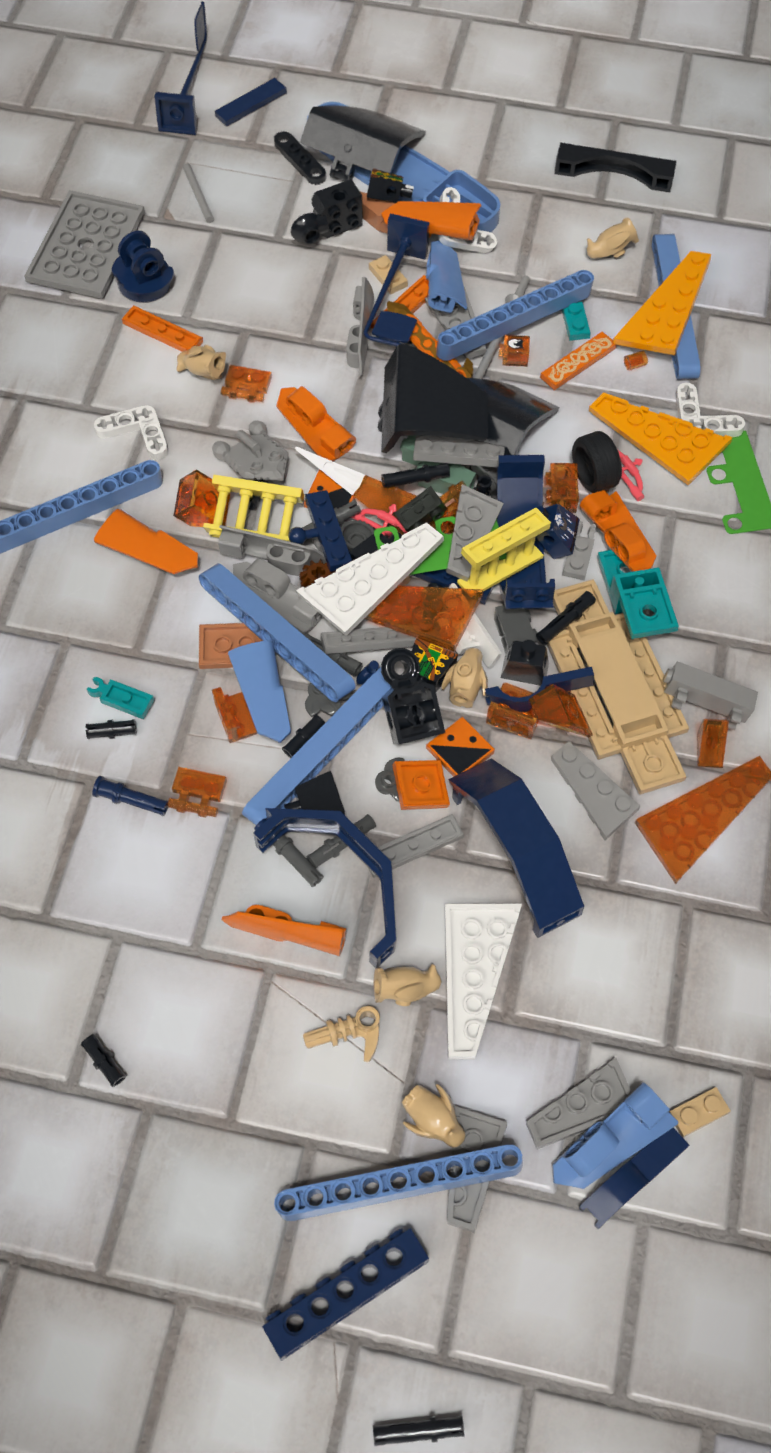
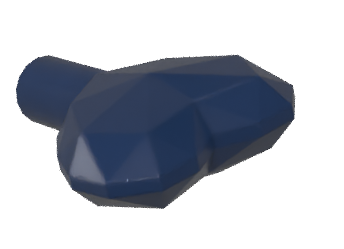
M373 660L366 665L358 674L356 684L363 685L380 668L379 663Z

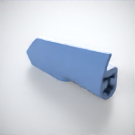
M440 240L431 242L426 266V280H429V306L436 310L451 313L456 302L467 310V301L457 253L451 247L443 245Z
M260 641L230 650L228 656L257 734L281 743L291 733L283 686L280 684L273 643L270 641Z
M642 1082L604 1121H598L593 1124L552 1164L553 1183L584 1189L678 1125V1121L669 1113L670 1109L647 1084Z

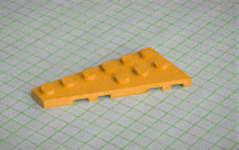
M690 251L613 338V344L675 355L709 267L711 254Z
M604 392L589 406V412L687 485L732 442L733 438L728 435L721 436L715 434L713 430L708 428L703 430L693 426L688 421L662 412L658 414L649 411V408L644 406L637 407L629 404L627 400Z

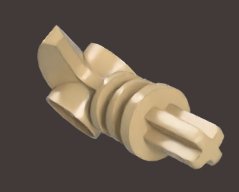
M364 1006L357 1011L354 1018H351L350 1015L346 1016L347 1020L345 1021L337 1018L338 1023L335 1024L331 1020H326V1027L303 1034L305 1046L308 1049L332 1042L333 1047L338 1046V1039L342 1038L346 1042L348 1036H352L353 1039L363 1037L365 1039L364 1062H370L378 1046L380 1016L375 1008ZM365 1017H371L375 1020V1023L371 1026H364L361 1024V1020Z

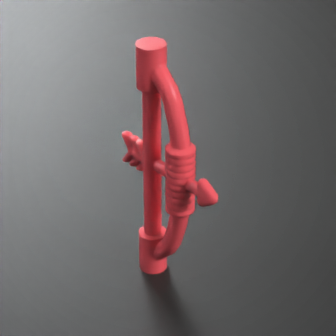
M618 450L621 462L624 465L621 478L630 488L634 498L637 501H641L644 498L642 493L643 482L635 465L640 466L643 460L635 459V462H632L627 455L625 456ZM625 470H628L634 476L638 487L634 486L624 473Z
M392 504L389 507V513L383 510L367 508L362 509L361 513L350 517L357 521H364L375 529L387 527L389 523L400 528L404 534L407 533L398 518L392 515L393 512L397 511L396 504ZM365 514L375 515L385 521L383 526L366 518ZM390 531L382 532L384 536H391L393 534Z

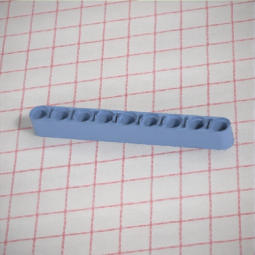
M654 234L652 238V251L659 286L681 263L675 234ZM691 314L676 354L672 355L676 379H698L700 376V360Z
M580 270L443 331L438 336L437 357L441 360H451L566 308L572 303H577L589 297L594 275L590 271Z
M154 460L144 461L1 520L0 554L159 488L162 485L163 479L158 462Z
M217 563L199 575L198 578L201 586L212 597L244 623L261 640L272 642L274 651L331 701L338 702L355 689L356 686L353 678L222 564Z
M381 667L245 805L242 811L243 816L257 825L262 819L265 818L267 820L265 808L284 809V804L291 803L296 798L295 787L315 778L384 706L382 697L391 689L390 684L384 680Z
M503 1145L286 1189L277 1194L274 1206L284 1220L296 1221L513 1177L522 1170L523 1157L521 1150L517 1146ZM507 1155H514L518 1162L514 1166H506L502 1160ZM478 1161H487L490 1164V1168L485 1172L477 1171L475 1165ZM452 1166H458L463 1171L459 1177L452 1178L447 1174L448 1169ZM426 1171H430L435 1175L434 1180L430 1183L420 1181V1176ZM398 1177H403L407 1180L406 1185L401 1189H395L392 1186L393 1181ZM369 1183H377L379 1185L378 1191L373 1195L365 1193V1188ZM348 1188L351 1190V1195L348 1199H337L338 1192L341 1189ZM322 1194L323 1201L320 1205H310V1199L313 1195ZM289 1199L295 1200L293 1210L289 1212L282 1210L285 1201Z

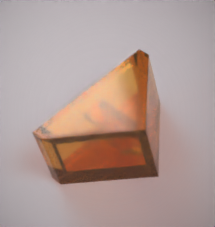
M703 719L697 733L698 766L723 768L728 720Z

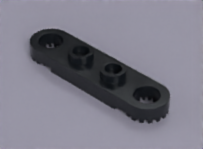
M282 131L275 134L274 146L309 183L320 185L323 181L325 182V168L291 133Z

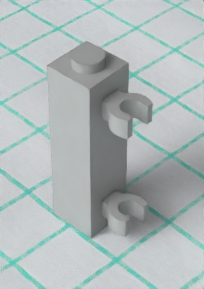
M677 661L672 669L668 668L663 682L666 683L664 693L674 696L671 707L681 710L682 703L685 704L688 701L728 717L725 727L735 731L736 725L741 722L745 723L754 712L758 695L757 691Z

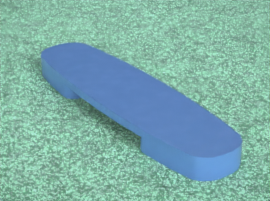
M326 102V103H323V104H321V105H319V106H347V105H344V104L339 103V102ZM406 145L400 149L392 174L403 176L402 184L411 185L414 188L412 198L400 196L399 201L440 202V196L443 191L448 187H452L459 192L460 203H480L482 205L477 212L479 217L477 230L491 233L499 224L500 201L489 189L462 170L449 172ZM320 151V152L323 153L325 156H327L329 159H331L332 161H334V158H335L334 156L329 155V154H327V153H324V152ZM355 165L354 177L369 186L372 171ZM390 186V187H389L390 189H393V190L396 189L394 186Z

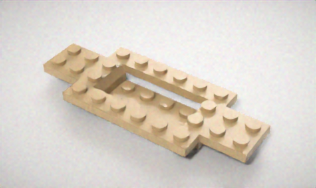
M594 579L555 590L553 604L558 615L566 609L568 603L577 600L585 591L591 592L596 599V603L585 610L580 619H575L547 646L559 673L585 668L577 648H580L588 667L592 666L594 681L614 722L613 728L594 686L571 690L568 693L597 759L621 753L639 795L685 781L687 776L669 738L688 733L689 726L681 710L671 707L674 696L664 693L666 683L663 682L664 674L647 638L631 639L624 614L614 615L613 612H609Z

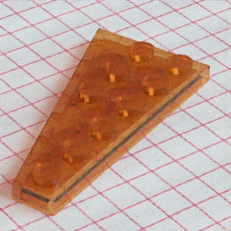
M397 586L364 619L455 651L484 593L483 589Z
M758 756L636 819V826L675 884L679 882L701 855L730 826L732 821L741 814L752 799L771 781V770L763 759Z

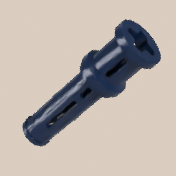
M101 775L96 779L92 791L93 797L101 796L112 800L114 804L123 802L160 814L161 816H165L168 810L166 806L169 805V801L126 788L124 783L118 782L117 784L105 780V777Z

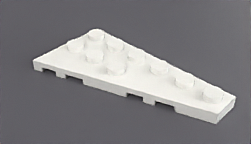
M425 523L403 534L401 539L391 544L386 543L380 546L381 549L372 554L367 553L336 569L335 573L325 578L320 577L316 579L314 584L306 588L301 587L297 589L296 592L347 636L444 541V537L428 523Z
M445 904L448 1059H475L522 904Z

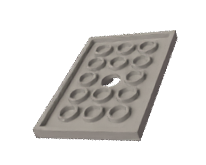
M69 190L24 275L26 282L103 299L113 278L112 266L119 257V243L127 234L136 231L145 213L144 206ZM87 240L94 243L89 249L78 247L79 244H85Z

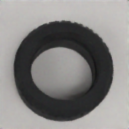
M595 431L577 438L572 447V459L576 474L582 485L592 493L617 486L622 476V464L613 440L602 431Z

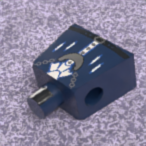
M559 504L545 508L543 506L537 507L551 524L550 529L537 535L536 538L553 559L572 555L580 519Z

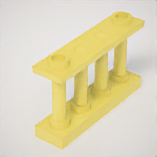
M213 474L212 484L217 489V492H219L213 524L204 523L203 528L210 536L220 537L222 529L219 526L223 523L228 494L236 492L241 496L235 525L236 529L289 541L288 534L294 505L297 502L303 503L305 494L301 488ZM253 495L261 496V499H263L257 531L244 529L249 500ZM275 499L283 500L285 503L279 535L266 533L271 504Z
M534 508L464 546L461 554L472 565L467 582L458 579L457 584L470 598H473L542 559L544 555L534 545L537 535L550 529L551 522L537 508ZM504 553L507 554L506 559L499 560V556Z

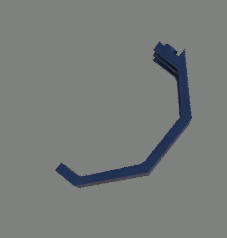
M498 455L497 500L504 503L497 517L499 527L534 508L543 506L544 455ZM535 538L534 545L544 555L543 545ZM544 557L499 582L500 593L506 609L554 608L555 579H550L549 583H546Z
M491 758L448 779L453 786L452 798L456 805L461 804L463 797L476 805L509 857L534 920L532 930L536 937L539 938L581 916L585 906L560 838L522 778Z
M265 808L267 820L265 818L262 819L255 826V831L253 832L256 847L262 853L266 852L288 832L333 834L341 839L378 876L381 881L385 937L370 950L369 962L375 968H378L395 952L396 947L391 861L341 811Z

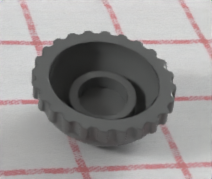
M349 520V522L346 521L340 527L349 551L373 535L375 531L370 524L361 520Z

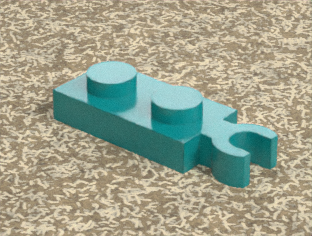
M583 302L572 303L568 307L561 309L569 341L590 339L591 332Z
M93 677L94 684L99 687L96 689L87 688L88 694L91 697H100L99 699L102 704L143 720L154 702L153 695L111 679L107 685L104 684L101 678Z

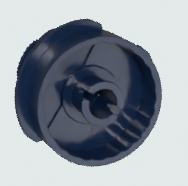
M140 230L130 232L120 241L118 246L119 257L113 263L112 274L117 278L119 291L126 298L136 302H151L163 297L168 292L174 276V270L168 266L160 250L150 248L151 240L149 236Z

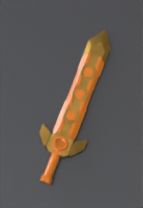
M387 302L388 312L403 314L417 320L410 341L418 350L448 365L466 378H473V363L469 358H466L463 367L455 358L448 361L438 358L436 355L438 341L427 331L418 318L404 304Z

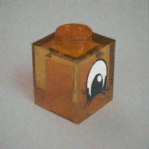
M504 335V343L499 344V357H503L502 366L528 367L530 336Z

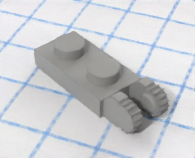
M579 521L573 554L567 556L562 576L585 581L595 540L593 538L596 525L591 524L588 532L589 536L586 538L580 536L583 522Z

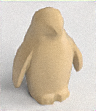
M628 217L624 218L622 223L613 225L603 231L595 242L587 238V255L590 258H602L610 255L617 258L626 252L624 247L630 241L634 243L639 242L632 221Z
M209 345L193 346L177 356L176 370L181 372L188 369L194 375L203 376L211 380L220 379L222 377L221 373L225 368L226 353L215 352Z
M468 648L457 663L448 670L443 679L442 690L451 682L449 699L453 705L472 708L481 686L483 696L486 695L485 689L488 688V679L482 666V652L477 648Z
M431 964L426 971H421L411 966L392 967L385 970L375 968L373 981L375 1002L379 1003L385 999L396 1000L395 1003L397 1005L409 1006L412 1001L420 1000L440 988L442 981L435 965Z
M436 1084V1088L441 1097L436 1096L421 1085H416L402 1101L403 1107L416 1125L404 1121V1126L417 1136L438 1139L454 1148L460 1146L465 1140L466 1134L457 1121L455 1109L448 1093L439 1084Z

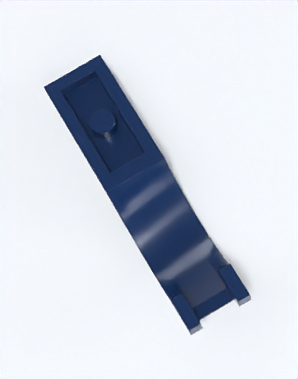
M591 666L544 676L542 684L536 692L521 698L507 695L498 686L486 688L485 692L486 696H488L485 697L486 704L511 712H527L538 707L547 695L593 686L594 672Z
M673 1127L645 1146L630 1161L616 1171L579 1206L580 1210L583 1212L587 1208L598 1220L594 1226L599 1229L690 1145Z

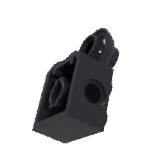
M350 179L316 191L311 199L313 213H307L298 217L292 224L290 233L295 240L312 244L319 239L320 234L330 238L363 226L362 194L353 180Z
M395 648L389 651L383 657L381 663V673L384 680L391 687L382 697L392 741L396 745L445 733L435 686L417 681L420 663L417 656L405 648ZM398 661L404 665V672L401 675L397 674L394 670L395 663Z

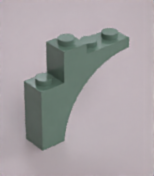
M409 435L407 439L404 438L400 445L402 461L416 465L417 468H421L423 465L434 466L444 464L413 460L416 435ZM448 463L450 477L431 480L429 483H425V481L418 482V486L424 488L431 486L435 492L459 500L462 484L471 489L475 487L476 473L461 464Z

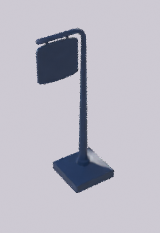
M204 1L201 2L194 19L198 53L180 94L156 92L154 95L158 131L196 135L195 99L193 95L187 94L207 40Z
M390 213L388 217L387 251L395 252L396 255L364 328V336L367 339L396 347L399 344L409 342L417 320L403 314L381 311L372 330V334L377 337L370 336L368 330L403 256L407 255L426 260L430 222Z

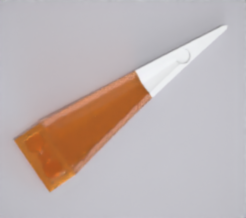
M295 447L296 451L370 509L383 510L389 513V507L392 504H396L398 511L417 496L396 487L384 489L382 482L302 448ZM446 510L441 518L454 517L455 515ZM431 521L429 525L436 530L435 521ZM445 521L441 524L443 533H445L451 523L450 521ZM395 527L401 535L404 534L400 528Z

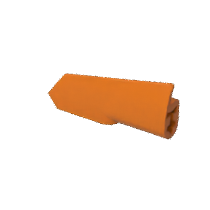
M398 201L381 214L386 225H388L390 213L430 222L429 238L432 234L450 236L451 238L472 240L479 224L477 212L482 205L480 203Z
M303 386L298 389L295 387L281 388L276 407L316 455L334 461L353 448L356 443V437L329 416L323 403Z
M603 490L583 498L580 503V509L604 533L607 545L632 572L651 569L657 555L631 516L618 492L615 491L609 495Z
M116 509L106 519L94 537V542L172 574L198 567L197 552L162 530L157 532L121 509Z
M252 905L245 913L237 911L231 915L223 916L221 919L229 926L275 941H290L339 957L347 935V929L324 921H321L320 926L294 922L287 913L262 905Z

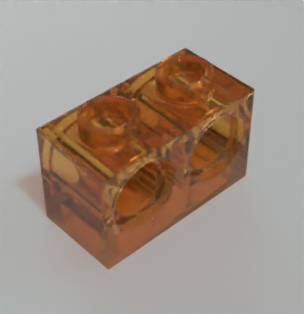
M550 463L549 472H545V485H549V490H546L545 503L549 504V506L559 504L571 513H576L579 502L577 463Z

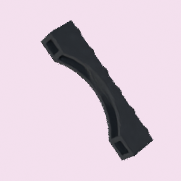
M560 142L554 174L575 177L590 172H614L632 177L651 190L670 193L677 161Z

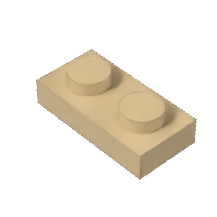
M384 255L369 263V270L382 285L387 277L392 261ZM398 269L387 290L390 294L408 287V280Z
M717 1087L669 1111L678 1121V1125L675 1127L683 1138L731 1112Z

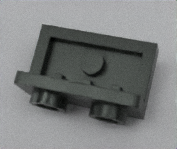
M430 486L394 514L404 529L409 532L425 523L429 524L431 521L440 519L447 510V507Z

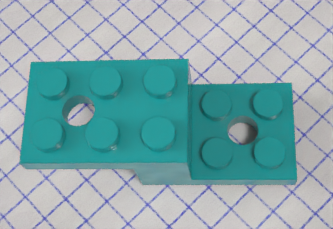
M612 550L598 552L597 559L614 613L624 614L631 639L678 631L679 625L659 567L624 573L620 568L627 566ZM650 609L655 615L646 616L643 610Z

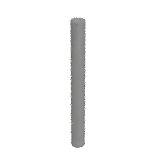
M186 163L183 165V169L206 222L212 223L214 221L212 213L190 164Z

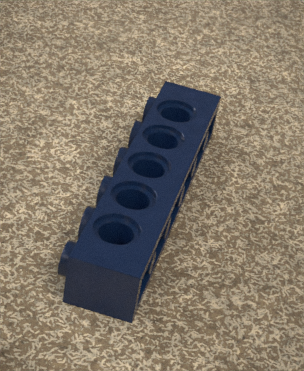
M403 1228L397 1230L388 1237L390 1242L381 1248L379 1244L371 1247L364 1253L366 1258L357 1264L354 1260L347 1263L340 1269L342 1274L331 1280L330 1276L315 1285L317 1289L315 1292L308 1296L305 1293L297 1296L290 1302L292 1307L283 1313L279 1309L265 1318L267 1323L262 1328L281 1361L429 1262L428 1255L411 1228L405 1232ZM398 1252L402 1256V1262L397 1266L389 1265L386 1262L388 1253ZM369 1267L374 1268L378 1273L377 1279L371 1283L365 1282L361 1277L363 1270ZM342 1284H349L354 1289L352 1296L348 1299H342L337 1295V1289ZM318 1300H324L329 1305L327 1313L322 1316L315 1315L312 1311L313 1304ZM298 1316L304 1321L303 1328L296 1333L290 1332L287 1327L288 1321L292 1317Z

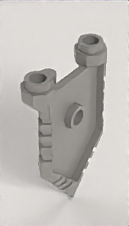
M255 420L250 423L249 432L251 436L243 430H238L236 436L241 442L231 448L224 441H217L213 444L212 451L214 456L227 462L244 479L284 480L289 453L267 435V427L263 422Z

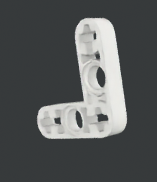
M446 188L440 196V202H449V197H447L449 195L450 199L453 200L452 202L460 203V194L455 188ZM476 230L472 243H467L464 239L438 235L440 242L445 246L480 253H490L497 244L494 234L482 230Z
M682 383L678 386L676 402L679 419L688 421L698 428H701L700 425H703V430L708 428L707 425L715 424L718 426V429L713 431L721 436L739 437L743 433L745 421L742 417L738 415L700 416L696 387L691 383ZM685 392H687V394L689 395L688 400H685V399H686V394H685ZM687 407L692 408L694 412L686 413L683 409Z
M141 406L102 416L94 422L95 432L100 438L106 439L141 430L151 459L158 461L168 455L167 444L156 411L151 406ZM124 419L131 420L128 425L120 424ZM150 430L158 431L154 436L146 434ZM158 443L160 451H156L154 444Z

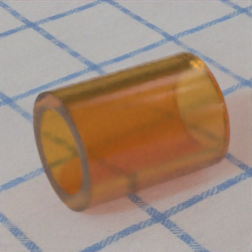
M643 350L624 357V364L627 370L645 366L648 363L647 355Z

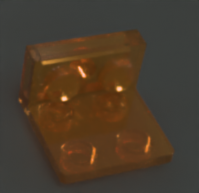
M503 683L501 687L502 692L512 697L521 698L533 694V692L508 683ZM545 697L538 707L527 712H519L511 709L506 704H497L491 701L486 723L531 740L546 707L548 698Z
M221 687L212 689L214 704L229 743L256 735L257 731L243 693L240 692L229 696L228 694H223Z

